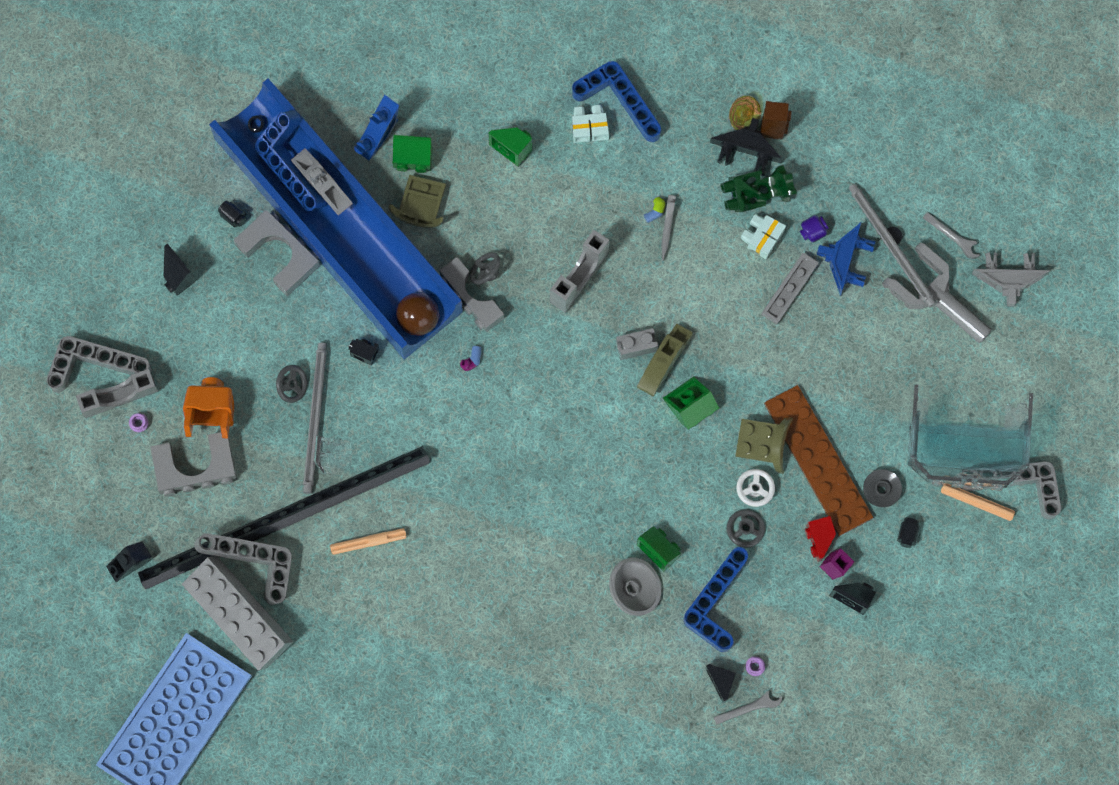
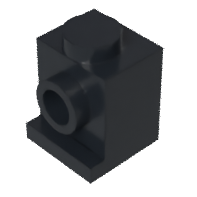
M353 339L348 350H350L351 357L372 366L379 351V344L375 343L372 346V343L368 340Z

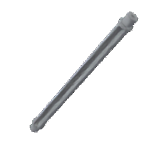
M852 184L849 187L852 193L851 196L855 198L905 274L913 283L923 302L927 303L929 308L935 306L936 301L933 298V294L930 293L911 263L871 207L862 190L856 184Z
M318 343V349L316 350L305 473L302 484L304 486L303 493L312 494V487L314 486L327 355L326 343Z

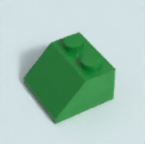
M516 127L491 130L488 133L489 145L517 167L532 152V136L526 130L521 131Z
M393 135V168L402 172L408 171V169H413L418 173L431 171L433 148L430 137Z
M695 377L690 378L663 397V400L680 423L688 430L719 409L711 391Z
M653 526L638 537L637 546L665 572L681 556L679 552L681 549L675 542L672 541L670 543L665 538L667 535L661 528L656 529Z

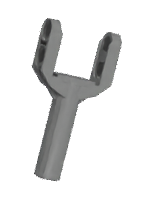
M920 242L915 247L919 258L939 274L927 287L936 301V305L933 307H938L976 342H983L992 329L949 293V265L928 246ZM887 277L882 282L885 289L888 288L890 293L899 301L902 300L908 309L929 307L927 303L923 302L921 296L917 299L898 281Z

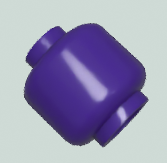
M813 215L801 223L802 230H800V233L805 241L809 239L810 242L814 243L827 235L829 227L822 216Z

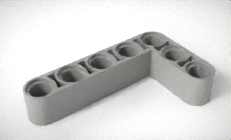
M66 336L59 342L47 376V384L54 392L60 393L64 391L76 359L129 375L141 372L138 371V367L142 364L147 365L145 370L149 369L151 372L152 368L144 357ZM67 344H74L71 350H65ZM86 349H92L91 354L87 356L83 355V352ZM104 354H110V358L108 360H101ZM128 359L127 365H119L121 360ZM62 361L68 362L66 367L59 368V364ZM61 379V383L58 386H53L54 380Z
M1049 462L965 471L958 480L959 487L965 491L1036 483L1041 515L1045 519L1051 520L1061 511L1055 469ZM1040 469H1047L1049 475H1042L1040 473ZM1021 471H1027L1030 478H1024L1021 475ZM1002 473H1008L1011 480H1004ZM983 475L990 476L992 482H985L983 480ZM969 477L973 484L967 485L963 479ZM1043 487H1049L1052 494H1045ZM1046 506H1052L1055 509V513H1049Z
M205 533L195 540L194 547L199 553L269 565L264 599L270 605H276L285 599L292 558L288 548ZM202 539H206L208 541V548H204L201 545ZM221 542L227 544V552L221 550ZM240 546H244L246 548V555L240 553ZM259 549L265 551V558H261L258 555ZM278 552L284 555L283 562L278 560ZM276 571L281 574V581L275 579L274 573ZM272 591H276L278 593V600H274L272 598Z

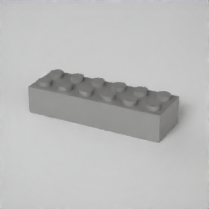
M217 556L207 557L182 583L184 588L258 671L268 668L294 642Z

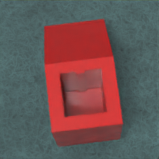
M831 516L810 521L806 525L807 528L804 529L807 539H811L813 545L810 547L813 558H817L818 562L822 561L836 535Z

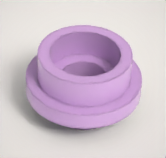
M141 413L132 415L129 420L130 428L138 433L145 431L149 424L147 417ZM137 420L142 421L141 426H136L135 423Z
M754 656L747 660L745 668L751 676H759L765 670V663L760 657ZM753 663H757L759 665L758 670L752 669Z

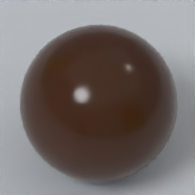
M412 293L400 301L396 311V318L398 324L405 332L421 336L431 332L437 325L439 308L435 300L429 295Z

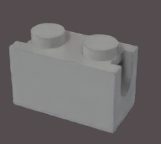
M654 328L616 337L620 360L656 352L658 343L655 341Z

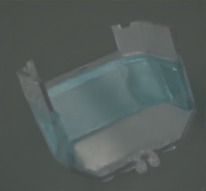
M914 385L910 395L907 465L926 482H932L931 485L943 486L946 483L956 488H962L963 485H971L973 489H983V486L991 487V490L1002 491L1003 488H1007L1029 468L1033 393H1029L1025 401L1017 404L1016 408H1011L1009 404L1005 405L1004 427L1002 428L927 422L928 399L924 398L923 401H920L918 385Z

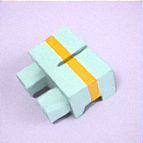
M601 105L592 106V114L585 115L584 107L574 108V116H572L573 143L590 142L589 124L592 141L609 140L606 113H603Z
M755 214L750 221V225L757 228L756 232L753 233L746 228L741 235V239L748 244L747 248L756 251L766 260L774 249L775 244L783 235L786 225L767 215L764 218Z

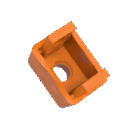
M207 377L202 380L201 386L191 385L187 388L183 405L186 437H192L193 425L221 426L222 438L228 439L229 429L234 424L235 405L232 389L224 387L222 380L215 377Z

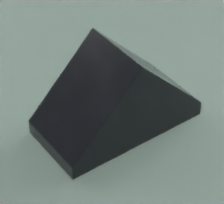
M708 664L705 669L722 703H725L736 673Z

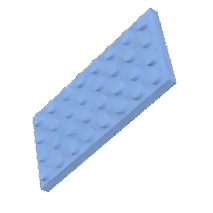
M186 633L96 766L125 785H179L252 676Z

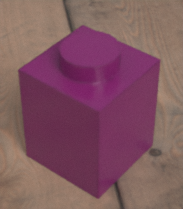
M840 548L829 553L819 567L834 580L844 576L854 561Z

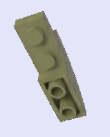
M676 324L657 349L637 388L654 397L673 369V364L692 338L693 332Z

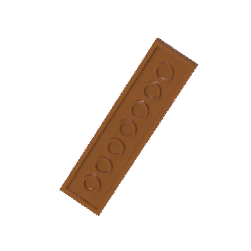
M797 385L764 402L775 424L780 425L786 417L793 418L788 428L785 442L826 515L831 516L838 536L840 537L872 520L871 512L799 386Z

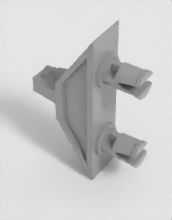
M306 148L291 159L293 164L337 215H340L353 204Z
M990 252L985 253L986 269H974L972 274L1002 293V296H1006L1007 307H1014L1016 296L1020 297V292L1047 276L1050 270L1035 269V253H1032L1030 261L1028 253L1023 254L1024 270L997 269L998 254L994 252L991 261Z

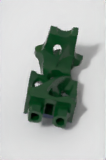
M780 165L775 168L771 175L761 178L762 170L728 177V181L720 184L723 193L731 192L732 199L724 201L725 209L745 212L766 206V200L778 196L784 202L791 201L790 195L797 194L793 184L792 173L787 172L784 165ZM751 177H754L756 179L753 182H747V180ZM760 186H766L768 188L767 193H762ZM755 197L757 200L755 203H750V198Z

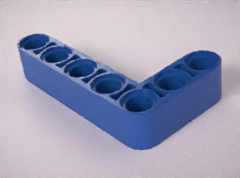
M609 61L573 83L572 96L576 101H584L610 86L643 137L648 142H656L660 138V124L617 62ZM615 70L617 73L610 75L607 71ZM594 79H598L601 82L599 84H594L591 81ZM622 84L627 88L621 90L617 86ZM582 88L585 92L580 94L576 90ZM633 99L637 103L631 105L627 101ZM644 114L647 118L641 120L637 116ZM650 129H654L657 131V133L651 135L647 131Z
M294 110L281 112L276 115L255 143V149L304 209L312 211L323 208L326 205V201L293 164L291 159L294 157L283 146L299 125L300 115Z
M742 547L732 550L684 615L683 622L685 626L720 652H727L731 649L734 641L733 637L706 616L746 564L748 553ZM740 553L743 555L744 560L738 562L734 559V555ZM730 569L732 576L725 577L722 574V570ZM718 584L721 587V591L713 592L710 586ZM706 599L709 602V607L702 608L699 605V601ZM695 615L698 621L694 624L690 623L687 617ZM710 626L714 633L706 635L703 632V628ZM721 638L728 639L729 646L722 647L719 644V640Z

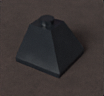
M167 243L164 246L163 277L166 281L164 286L170 293L174 291L178 296L194 284L195 280L190 270Z
M852 583L834 586L829 596L864 615L876 592L867 583Z

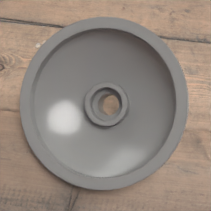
M639 558L624 559L613 568L609 579V588L616 605L625 613L633 616H642L653 611L661 597V583L654 568Z

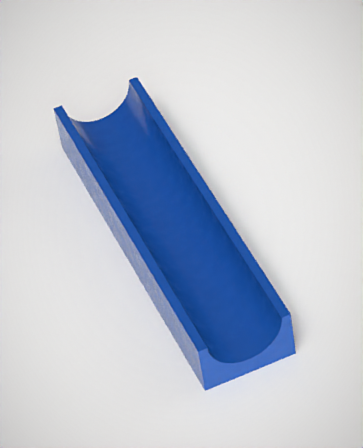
M268 78L262 82V88L258 96L242 112L227 121L217 122L214 120L209 124L213 137L296 235L306 244L309 250L317 255L321 264L405 360L463 313L462 300L300 115L299 125L283 146L293 157L306 148L353 203L340 215H337L327 202L320 209L307 211L303 208L255 149L256 141L277 114L291 110L296 111ZM252 116H260L264 119L265 127L259 133H254L248 128V121ZM260 120L252 122L253 129H257L261 125ZM409 294H427L438 305V323L431 332L425 335H411L405 332L398 324L396 318L397 307L400 301Z

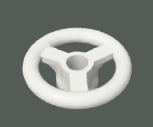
M750 469L739 477L736 489L739 498L745 504L759 507L767 504L772 499L775 493V484L767 472L761 469ZM754 475L753 482L748 485L747 489L742 490L744 480L748 476ZM760 475L768 481L769 492L764 490L759 483ZM757 486L759 490L754 491L752 487ZM750 495L751 497L756 498L761 495L764 497V499L760 501H752L748 499L746 496Z

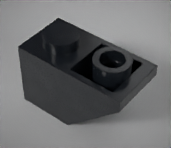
M143 541L126 546L106 567L114 581L118 582L144 566L152 556Z

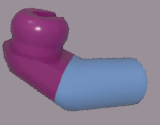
M473 346L471 357L461 360L460 367L464 371H471L480 364L481 347Z

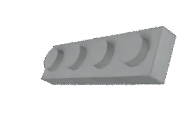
M802 253L761 315L778 325L819 262Z

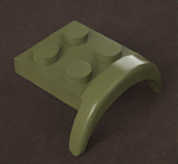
M409 175L399 210L392 204H389L388 209L392 215L405 223L424 228L437 227L441 225L444 217L437 218L446 184Z
M784 418L780 425L741 419L735 457L773 463L776 472L784 474L783 449L786 434L793 418Z

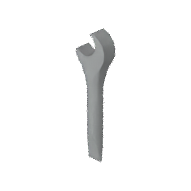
M668 194L661 243L662 261L669 246L676 195Z
M928 212L924 215L923 219L952 239L962 249L967 258L976 259L979 257V254H974L971 251V247L977 244L976 241L962 238Z
M767 691L758 700L714 717L717 725L756 709L776 708L780 705L782 696H780L779 700L773 701L769 698L770 691Z

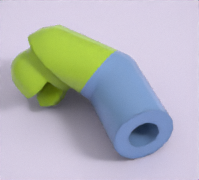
M656 197L653 200V210L644 214L647 223L663 215L666 203L661 197Z

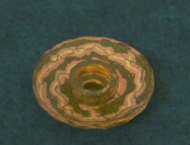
M743 95L737 98L732 103L729 112L730 123L735 130L744 129L745 126L749 127L752 118L760 119L761 117L760 104L751 96Z

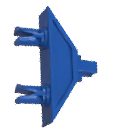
M385 94L375 113L369 118L370 122L360 141L354 146L356 153L361 154L368 161H370L389 137L398 122L399 105Z
M861 222L838 240L835 245L829 244V247L819 245L817 255L824 257L825 261L830 263L840 296L844 284L850 283L863 287V281L866 279V275L856 274L849 270L854 249L859 248L873 252V246L876 242L875 240L859 237L858 233Z

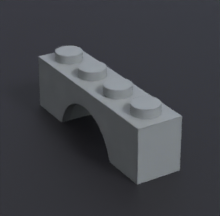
M458 257L439 270L443 280L462 300L464 311L468 315L472 314L476 319L474 322L480 330L484 329L488 332L504 320V313L493 300L478 301L467 293L465 284L469 277V270Z
M147 369L130 375L126 381L106 389H92L76 395L83 416L88 418L158 392L152 373Z

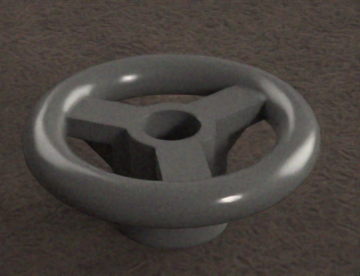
M488 252L476 260L470 271L472 283L477 285L484 284L487 281H493L498 276L500 266L499 255L495 252ZM488 258H494L489 263H482ZM479 267L480 274L478 276V279H476L475 274Z
M297 365L285 366L277 376L276 389L282 400L294 403L299 401L306 393L307 377L303 369ZM296 372L302 380L301 388L297 385ZM294 390L297 395L288 397L284 391Z
M739 510L732 514L727 522V535L737 546L752 547L762 540L765 534V524L756 512ZM747 515L753 517L758 522L759 530L754 529V523L752 520L747 519ZM741 516L738 526L739 530L733 534V523ZM744 525L749 526L748 531H745L743 529ZM743 534L757 536L749 542L738 540Z

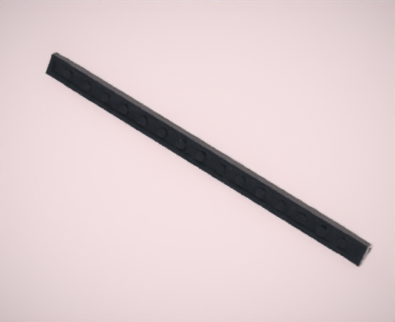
M421 446L407 454L398 456L221 536L254 542L329 507L338 505V503L347 501L349 498L351 499L356 495L358 496V494L360 495L430 463L429 457L424 447ZM208 541L201 544L204 548L209 547ZM221 542V550L227 552V544ZM194 547L153 567L140 571L138 575L143 588L149 589L200 566L207 557H212L213 555L199 553Z

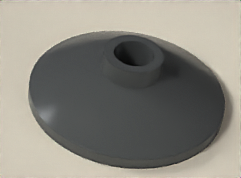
M879 469L871 472L866 477L863 484V492L866 499L872 505L885 508L892 506L899 500L902 493V485L896 474L889 470ZM879 487H884V488H885V492H884V493H880V492L878 491V488H879Z

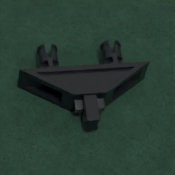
M752 118L750 126H745L744 129L710 138L711 144L722 147L717 163L720 164L723 157L726 156L725 166L729 165L733 150L756 156L757 162L753 172L758 171L762 167L761 176H765L768 161L782 164L783 159L760 134L761 131L757 130L759 119Z

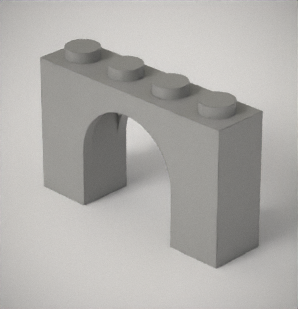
M265 210L233 241L235 246L247 258L268 241L279 240L289 245L292 249V258L289 264L273 278L274 284L288 297L320 267L319 258L313 251L309 252L305 248L306 244L300 238L296 239L292 235L293 231L287 225L283 226L279 223L280 219L275 213L272 212L270 214Z
M595 230L592 231L584 242L582 254L572 271L566 278L560 275L550 289L551 304L564 313L567 312L608 255L609 239Z
M221 432L208 435L211 462L203 473L196 476H186L176 469L170 443L150 446L159 493L161 495L164 494V496H173L176 494V491L183 490L186 493L194 491L196 487L202 486L203 489L213 487L215 483L221 482L222 485L233 483V480L237 479L229 436L228 439L222 438Z

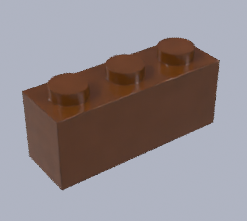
M766 101L760 133L764 138L782 140L783 135L787 134L792 110H788V103Z

